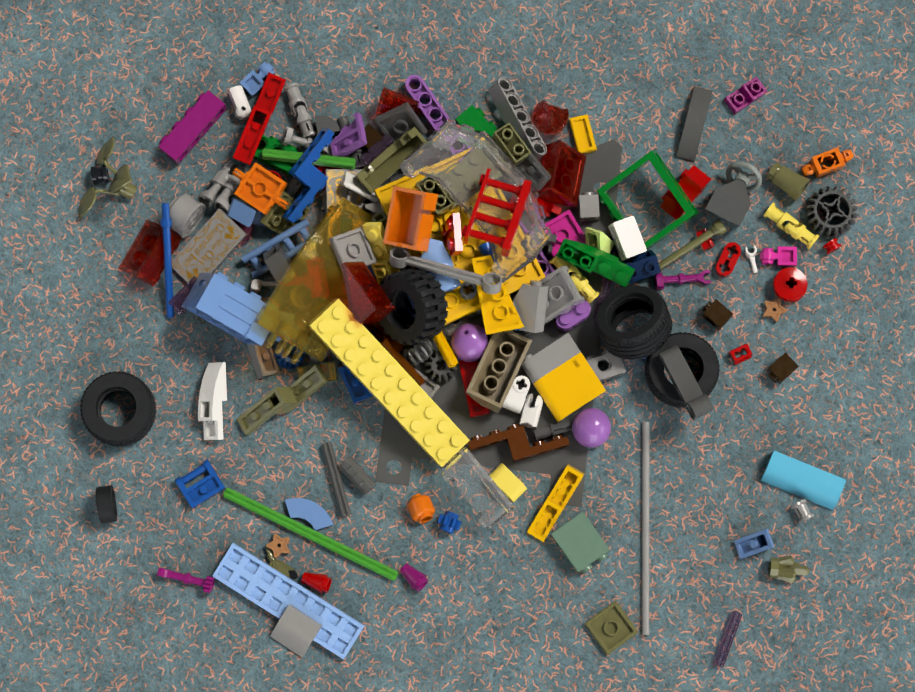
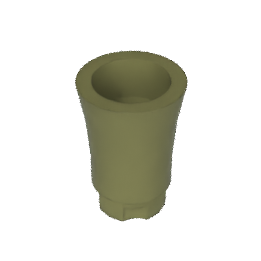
M778 162L771 167L766 176L795 202L805 191L811 180L784 165L782 166Z

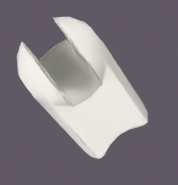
M241 85L234 86L229 89L230 93L228 94L235 109V116L239 120H246L251 113L250 104Z
M531 393L526 397L519 424L524 427L537 429L543 399L538 395L535 406H532L533 394Z

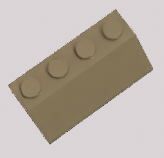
M513 331L492 334L466 393L481 406L499 413L532 340Z

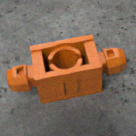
M839 147L813 156L809 161L810 163L803 166L801 171L803 176L808 177L815 174L816 178L843 169L845 163L850 161L854 155L849 149L840 153ZM825 159L833 161L832 166L830 167L825 165L821 166V164Z

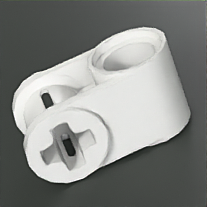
M521 375L514 379L503 403V408L520 414L530 388V381L527 377ZM523 380L526 388L523 387L520 390L516 382Z

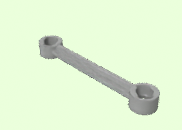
M394 247L390 250L389 263L395 268H404L409 265L480 285L482 290L488 294H497L501 290L502 277L497 273L489 272L485 275H480L409 255V251L406 248Z

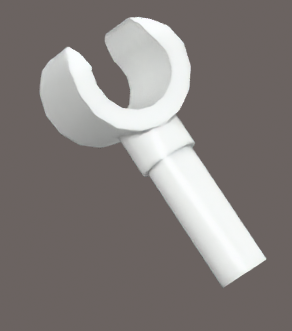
M753 245L754 253H749L746 247L745 255L750 259L753 273H757L755 262L757 248Z
M254 279L250 289L260 291L261 286H278V283L276 281L265 282Z

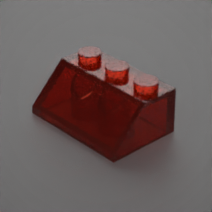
M558 140L546 145L547 152L541 159V164L552 177L541 190L535 189L534 195L549 204L576 207L586 156Z
M146 220L118 269L154 287L164 270L163 227L158 223ZM170 229L172 255L178 248L182 237Z

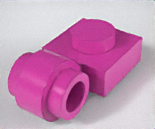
M778 246L777 253L773 252V248H763L762 252H760V261H762V265H773V261L777 260V266L796 267L797 247Z

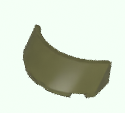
M412 127L368 163L355 178L372 194L375 189L427 147L429 143L415 127Z

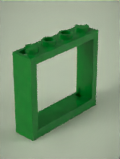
M650 151L597 190L599 200L603 205L606 204L608 206L612 219L615 221L625 219L607 191L650 161L685 211V214L644 243L647 250L699 214L657 151Z

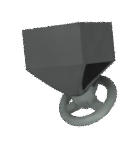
M736 161L731 163L726 169V178L729 183L715 189L706 210L740 226L751 205L747 192L755 191L761 186L762 176L759 170L752 164ZM740 167L747 168L754 174H748L747 172L743 171ZM732 170L737 173L734 179L731 175ZM750 180L756 181L754 185L748 186Z

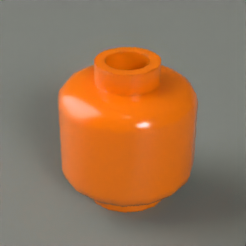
M420 493L413 495L407 504L412 520L420 524L432 520L435 514V507L430 497Z

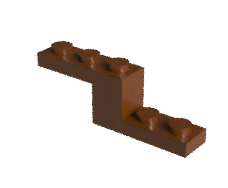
M368 299L354 313L380 339L379 343L421 386L425 382L424 378L399 353L404 345L392 340L391 336L385 334V329L380 327L378 323L379 318L375 314V311H377L376 307Z
M519 424L507 427L508 430L500 432V429L491 431L489 436L483 438L482 435L470 438L471 441L468 442V447L471 452L507 441L514 463L568 447L570 443L568 437L563 438L562 435L551 438L552 441L550 442L538 441L533 443V447H530L524 426L519 427Z

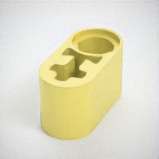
M503 463L488 476L513 503L527 490V487Z

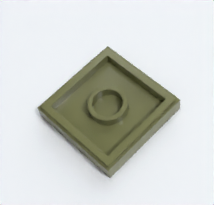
M614 601L584 623L606 655H609L639 633L617 601Z

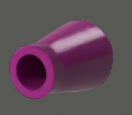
M408 563L400 570V573L403 574L413 590L416 589L418 592L429 581L425 574Z

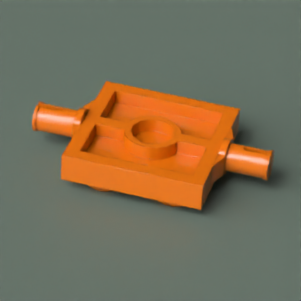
M256 162L246 173H243L238 168L234 169L236 172L233 171L232 175L240 179L239 187L234 192L236 196L264 215H267L275 204L284 210L287 208L285 205L288 206L289 202L281 198V193L287 186L285 181Z

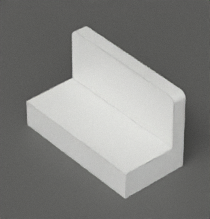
M634 216L616 221L608 226L621 261L628 260L647 251Z

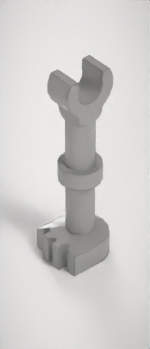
M286 127L283 132L282 144L289 145L292 142L302 145L307 149L312 142L311 138L307 137L305 139L293 135L294 128ZM329 144L322 149L325 155L332 156L330 152L331 145Z

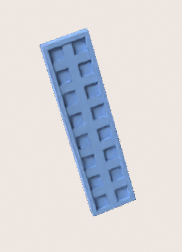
M232 543L213 574L214 578L279 619L288 605L291 604L323 626L317 633L314 641L342 659H345L365 627L356 619L235 543Z

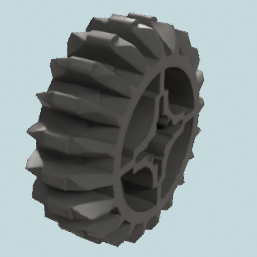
M827 186L826 192L820 188L819 194L814 192L813 198H809L808 202L811 205H807L806 209L810 212L806 213V217H812L808 223H815L812 229L816 230L819 227L820 235L823 231H826V237H829L831 232L834 237H837L838 232L844 235L845 230L849 231L851 229L850 225L855 224V220L852 218H857L858 214L854 211L858 207L852 206L855 203V199L849 200L850 193L846 196L843 194L845 189H841L838 192V187L835 186L833 191H831L830 186ZM825 198H835L832 203L820 202ZM840 202L845 206L847 215L839 208ZM836 205L834 213L828 218L830 209ZM817 208L824 214L823 221L818 216ZM834 219L844 221L838 225H829V222Z

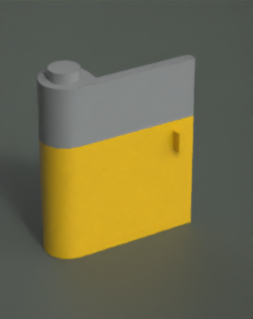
M569 333L535 355H527L521 364V367L558 423L567 419L576 410L606 392Z

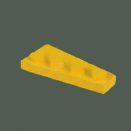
M491 255L472 258L474 273L485 275L489 272L499 274ZM503 280L501 290L497 294L485 293L482 290V286L477 285L486 335L525 328Z

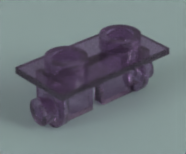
M195 276L168 302L176 308L175 311L179 315L186 313L187 309L183 308L182 305L197 280Z

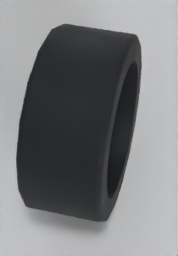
M112 485L96 487V506L101 523L117 521L116 497Z

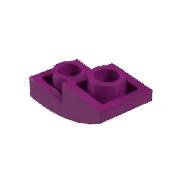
M756 76L743 84L741 88L726 96L724 101L735 115L768 91Z

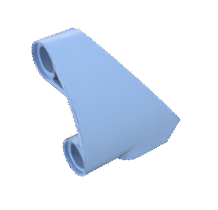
M430 238L428 252L423 251L420 258L453 267V261L443 242ZM427 271V274L430 273L435 277V281H439L442 285L441 289L445 292L461 286L458 279ZM407 294V297H408V299H409V301H410V304H411V306H412V308H413V310H414V309H415L414 303H413L412 299L410 298V296Z

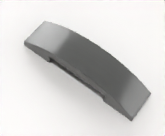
M694 86L676 155L677 158L695 161L712 90Z

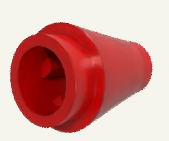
M304 572L301 583L320 593H327L332 582V578L326 574Z

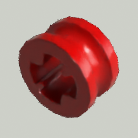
M837 238L823 246V249L827 250V255L842 246L838 244Z

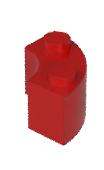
M695 165L689 170L685 169L679 176L681 179L679 185L691 202L702 193L711 181V178ZM668 190L662 197L664 202L660 207L677 220L684 215L685 211L672 192Z

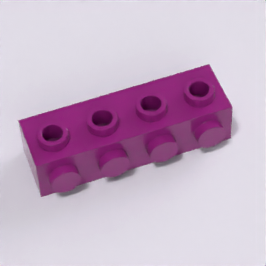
M209 90L197 98V103L193 108L189 107L184 114L185 117L181 121H177L172 127V132L168 136L165 135L159 142L160 145L158 147L161 152L177 165L180 164L227 110L225 103Z

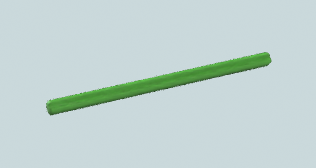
M226 488L224 491V498L392 581L396 580L398 571L230 488Z

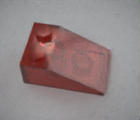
M344 262L341 265L349 308L357 322L360 324L380 322L395 309L364 262Z

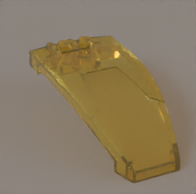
M340 197L326 209L328 212L302 246L267 304L262 307L254 321L271 332L265 344V347L268 349L271 348L277 337L281 338L276 346L275 353L280 354L282 352L281 357L286 358L293 347L297 348L291 358V363L293 364L298 362L303 352L320 362L323 361L329 348L307 324L335 298H338L351 312L365 277L367 267L343 275L328 240L331 237L360 228L366 222H372V215L344 197Z

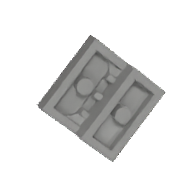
M289 604L270 637L303 658L323 625Z

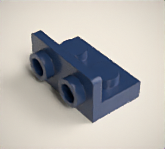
M652 250L633 256L625 261L620 260V262L635 269L628 284L661 272L657 256Z

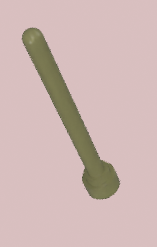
M717 219L714 221L711 229L660 261V270L715 234L722 235L727 232L721 220Z

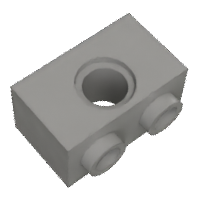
M608 350L602 352V356L595 357V355H591L585 358L600 382L626 373L622 358L612 355ZM599 362L607 364L608 368L606 371H601L598 368Z

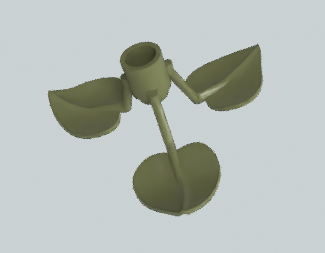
M114 136L102 146L96 160L98 165L104 163L115 174L114 179L110 184L109 190L95 189L92 186L85 192L79 204V218L81 220L94 205L98 193L111 194L117 197L122 195L129 200L136 193L137 186L130 183L133 180L130 176L128 165L124 164L116 171L108 163V158L114 150Z

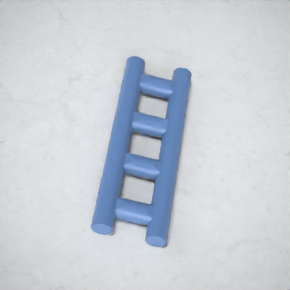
M307 218L241 257L244 263L251 261L256 269L251 273L254 279L270 271L266 264L261 265L257 256L268 251L278 243L283 241L288 249L286 254L289 258H292L300 253L307 243L312 246L320 241L317 234L311 237L305 227L310 225ZM299 232L304 242L294 246L289 237Z

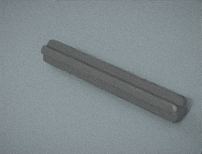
M326 442L321 447L340 516L346 517L351 515L332 443Z

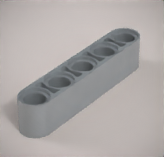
M500 77L490 87L489 94L504 123L510 122L520 138L539 161L546 154L547 147L512 82L507 77Z

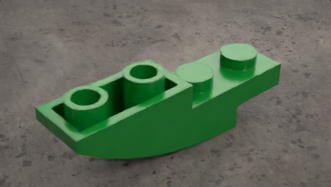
M565 238L556 255L589 273L593 271L624 287H627L635 271L634 268L618 261L619 258L614 255Z

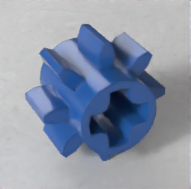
M445 511L444 515L440 514L437 521L438 524H441L439 529L453 534L454 530L459 531L462 523L458 520L459 515L450 511Z

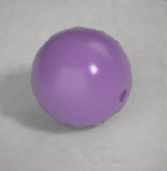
M466 323L460 325L453 332L450 342L451 349L461 361L476 362L482 358L490 338L486 335L485 329L480 325Z
M587 408L576 414L572 421V433L580 445L589 448L598 447L608 440L611 433V422L602 410Z

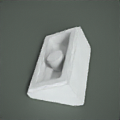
M349 172L344 174L340 182L341 186L370 201L377 202L378 199L375 193L371 194L357 181L354 175Z

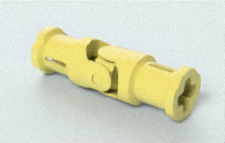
M772 203L763 215L765 218L768 217L774 221L777 227L790 234L792 238L800 240L807 245L809 250L819 238V235L811 233L804 224L799 223L789 213H784L778 209L775 203Z
M556 255L549 261L557 269L561 266H567L569 272H573L570 277L579 294L588 303H591L600 294L588 284L587 278L582 276L575 265Z

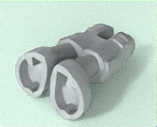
M229 160L216 173L211 181L213 186L199 194V202L205 204L206 207H211L214 203L216 210L222 209L227 214L230 207L229 197L235 195L234 192L240 184V179L231 175L236 162ZM242 165L238 166V169L240 171L246 173V167ZM223 190V192L215 200L218 191Z

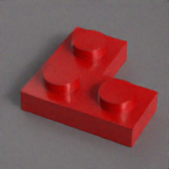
M452 213L440 227V235L443 237V243H447L450 256H458L463 251L460 213Z

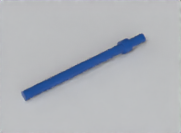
M162 203L160 225L163 227L166 317L171 318L174 317L170 232L172 218H170L169 203Z

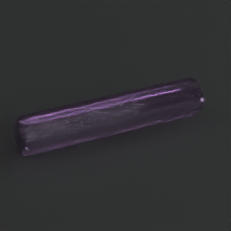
M737 611L731 613L713 662L715 666L724 667L742 618V614Z

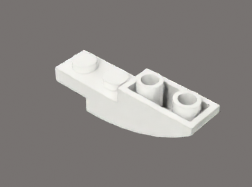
M226 362L208 363L202 379L198 401V421H203L204 440H223L222 401H227Z

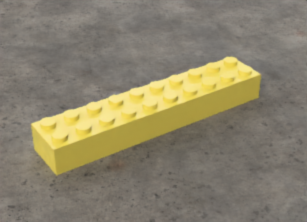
M338 298L333 299L307 324L437 465L443 467L470 441Z

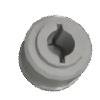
M188 194L176 197L169 205L170 218H172L170 229L178 233L182 238L188 237L202 220L206 205L198 202Z

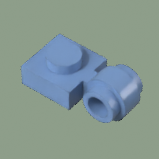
M264 62L257 69L259 74L252 70L240 82V85L254 97L263 88L265 83L263 79L267 78L268 73L275 75V68L270 63Z

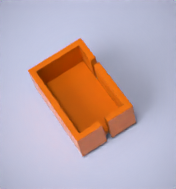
M393 186L383 244L428 252L434 215H431V212L436 209L438 194Z

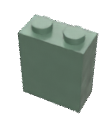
M581 512L551 534V537L577 574L581 571L583 574L593 568L591 565L593 562L598 560L600 563L608 557L609 547L584 512Z

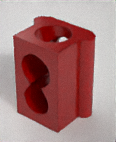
M704 228L701 231L696 232L697 236H700L708 230L707 228ZM712 238L701 244L704 251L715 247Z
M748 344L728 352L734 365L752 358V352ZM746 350L747 355H741L740 358L735 357V353Z

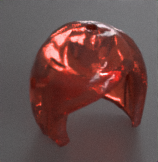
M542 100L533 109L531 119L538 131L548 135H556L565 128L569 120V109L548 105L545 100Z

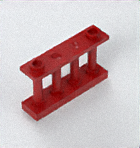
M487 168L486 174H482L480 177L479 185L481 188L468 226L464 225L462 230L463 244L467 245L470 237L499 245L502 248L501 255L508 257L531 190L532 181L524 179L522 186H514L491 179V169ZM487 186L516 194L518 197L517 203L513 202L512 204L484 195ZM481 203L510 211L513 214L511 220L507 219L506 221L480 213ZM475 220L505 228L504 230L507 231L506 236L500 238L474 230Z

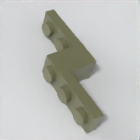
M315 365L289 387H275L237 418L244 434L250 435L275 414L290 413L326 384L328 379L320 365Z

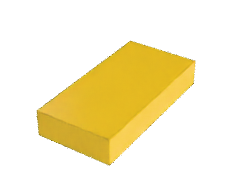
M588 114L569 118L578 155L597 151Z

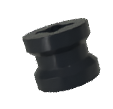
M104 164L101 167L91 166V176L94 185H98L100 182H110L108 168Z

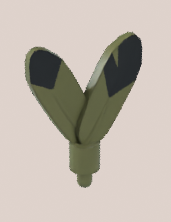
M266 548V556L270 566L291 579L298 578L295 569L283 561L274 558L273 552Z

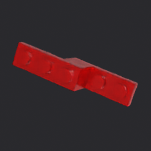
M268 73L256 105H254L235 150L233 159L251 165L286 83V79Z

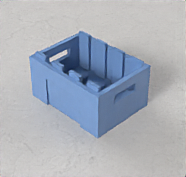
M220 272L217 274L200 273L182 307L245 344L262 346L280 314V311L276 310L278 306L269 301L264 303L260 300L261 296L252 291L250 294L244 291V286L237 282L230 283L227 281L229 277Z

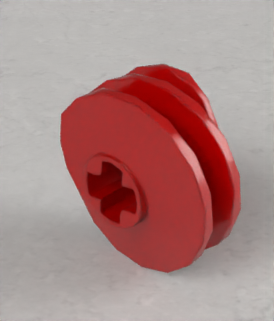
M784 268L776 274L773 280L775 294L786 302L799 301L807 291L808 283L806 276L797 268ZM788 281H792V284H794L792 289L789 288V285H786Z

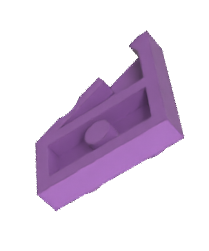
M358 112L353 115L355 119L349 127L345 125L340 134L330 143L332 156L346 157L367 144L362 115Z

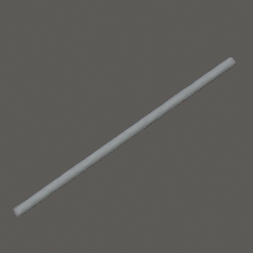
M642 422V635H649L650 422Z

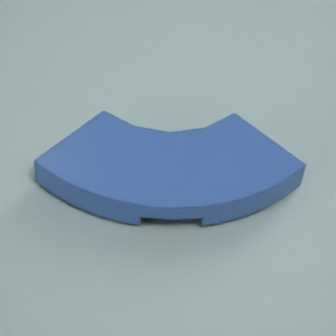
M303 498L285 500L291 519H304L313 526L315 531L334 525L328 513L317 503Z

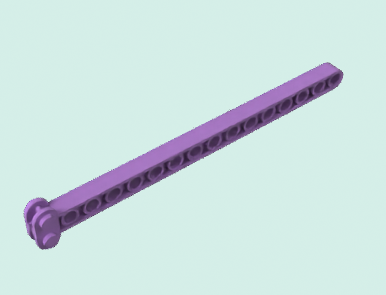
M418 75L409 76L405 81L407 94L444 148L449 150V155H454L469 148V145L424 80ZM418 83L420 86L418 89H411L410 85ZM422 98H428L430 99V102L428 104H422L420 100ZM432 113H439L441 115L437 120L430 117ZM443 128H449L451 132L447 135H444L441 133V130ZM454 143L461 144V148L458 150L452 149L451 146ZM520 221L519 226L531 249L536 253L535 257L539 265L546 267V271L543 273L545 276H548L555 270L542 251L538 252V245ZM585 301L571 307L572 310L570 312L557 316L556 327L560 331L567 332L585 321L591 312L590 304Z

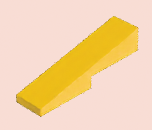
M569 464L566 466L527 531L529 534L544 542L585 475L583 472Z

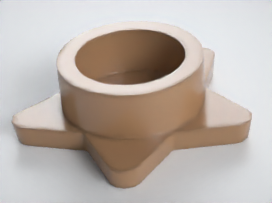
M777 298L774 302L764 301L766 310L763 317H771L775 322H778L780 315L787 312V309L781 306L780 298Z
M274 533L273 541L268 543L266 547L273 551L274 558H277L282 553L290 554L287 547L290 538H281Z

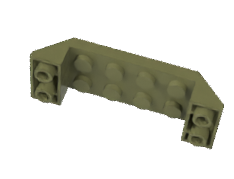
M509 122L495 131L492 138L437 174H429L415 185L420 191L438 194L435 213L440 215L452 211L478 194L481 188L479 185L480 177L482 174H486L487 168L491 169L490 178L499 180L531 155V151Z

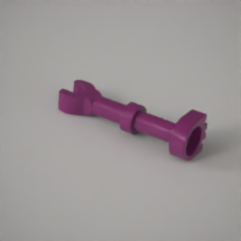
M704 270L699 274L693 275L678 273V275L663 276L660 272L654 275L655 290H664L665 283H678L681 285L684 282H700L703 285H709L711 280H705L703 275L710 274V270Z
M161 567L158 568L157 576L179 580L186 585L190 583L202 586L203 591L211 593L213 590L214 577L207 576L206 579L191 576V573L183 574Z

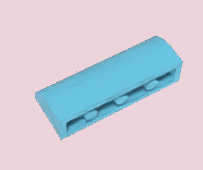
M777 451L771 453L761 481L830 510H834L846 483V479Z

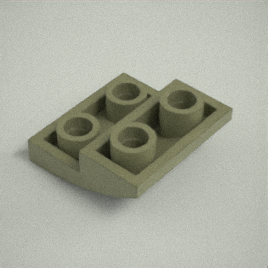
M284 191L281 193V198L289 202L288 206L285 205L287 208L284 210L275 204L268 214L263 215L259 221L277 234H281L304 220L310 210L306 207L302 211V217L297 222L291 223L286 221L282 216L295 199ZM295 234L289 237L291 241Z

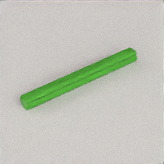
M264 148L262 150V159L296 163L303 152ZM321 155L316 162H312V165L355 169L356 159Z

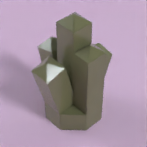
M791 555L770 558L769 578L793 584L796 581V575L807 576L809 573L808 567L794 562Z

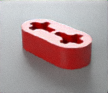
M730 242L724 247L715 268L717 275L720 277H728L732 273L741 254V247L737 243ZM734 247L737 254H733L730 259L728 258L729 251L727 249ZM725 261L729 262L727 266L729 271L723 273L719 265L723 266Z

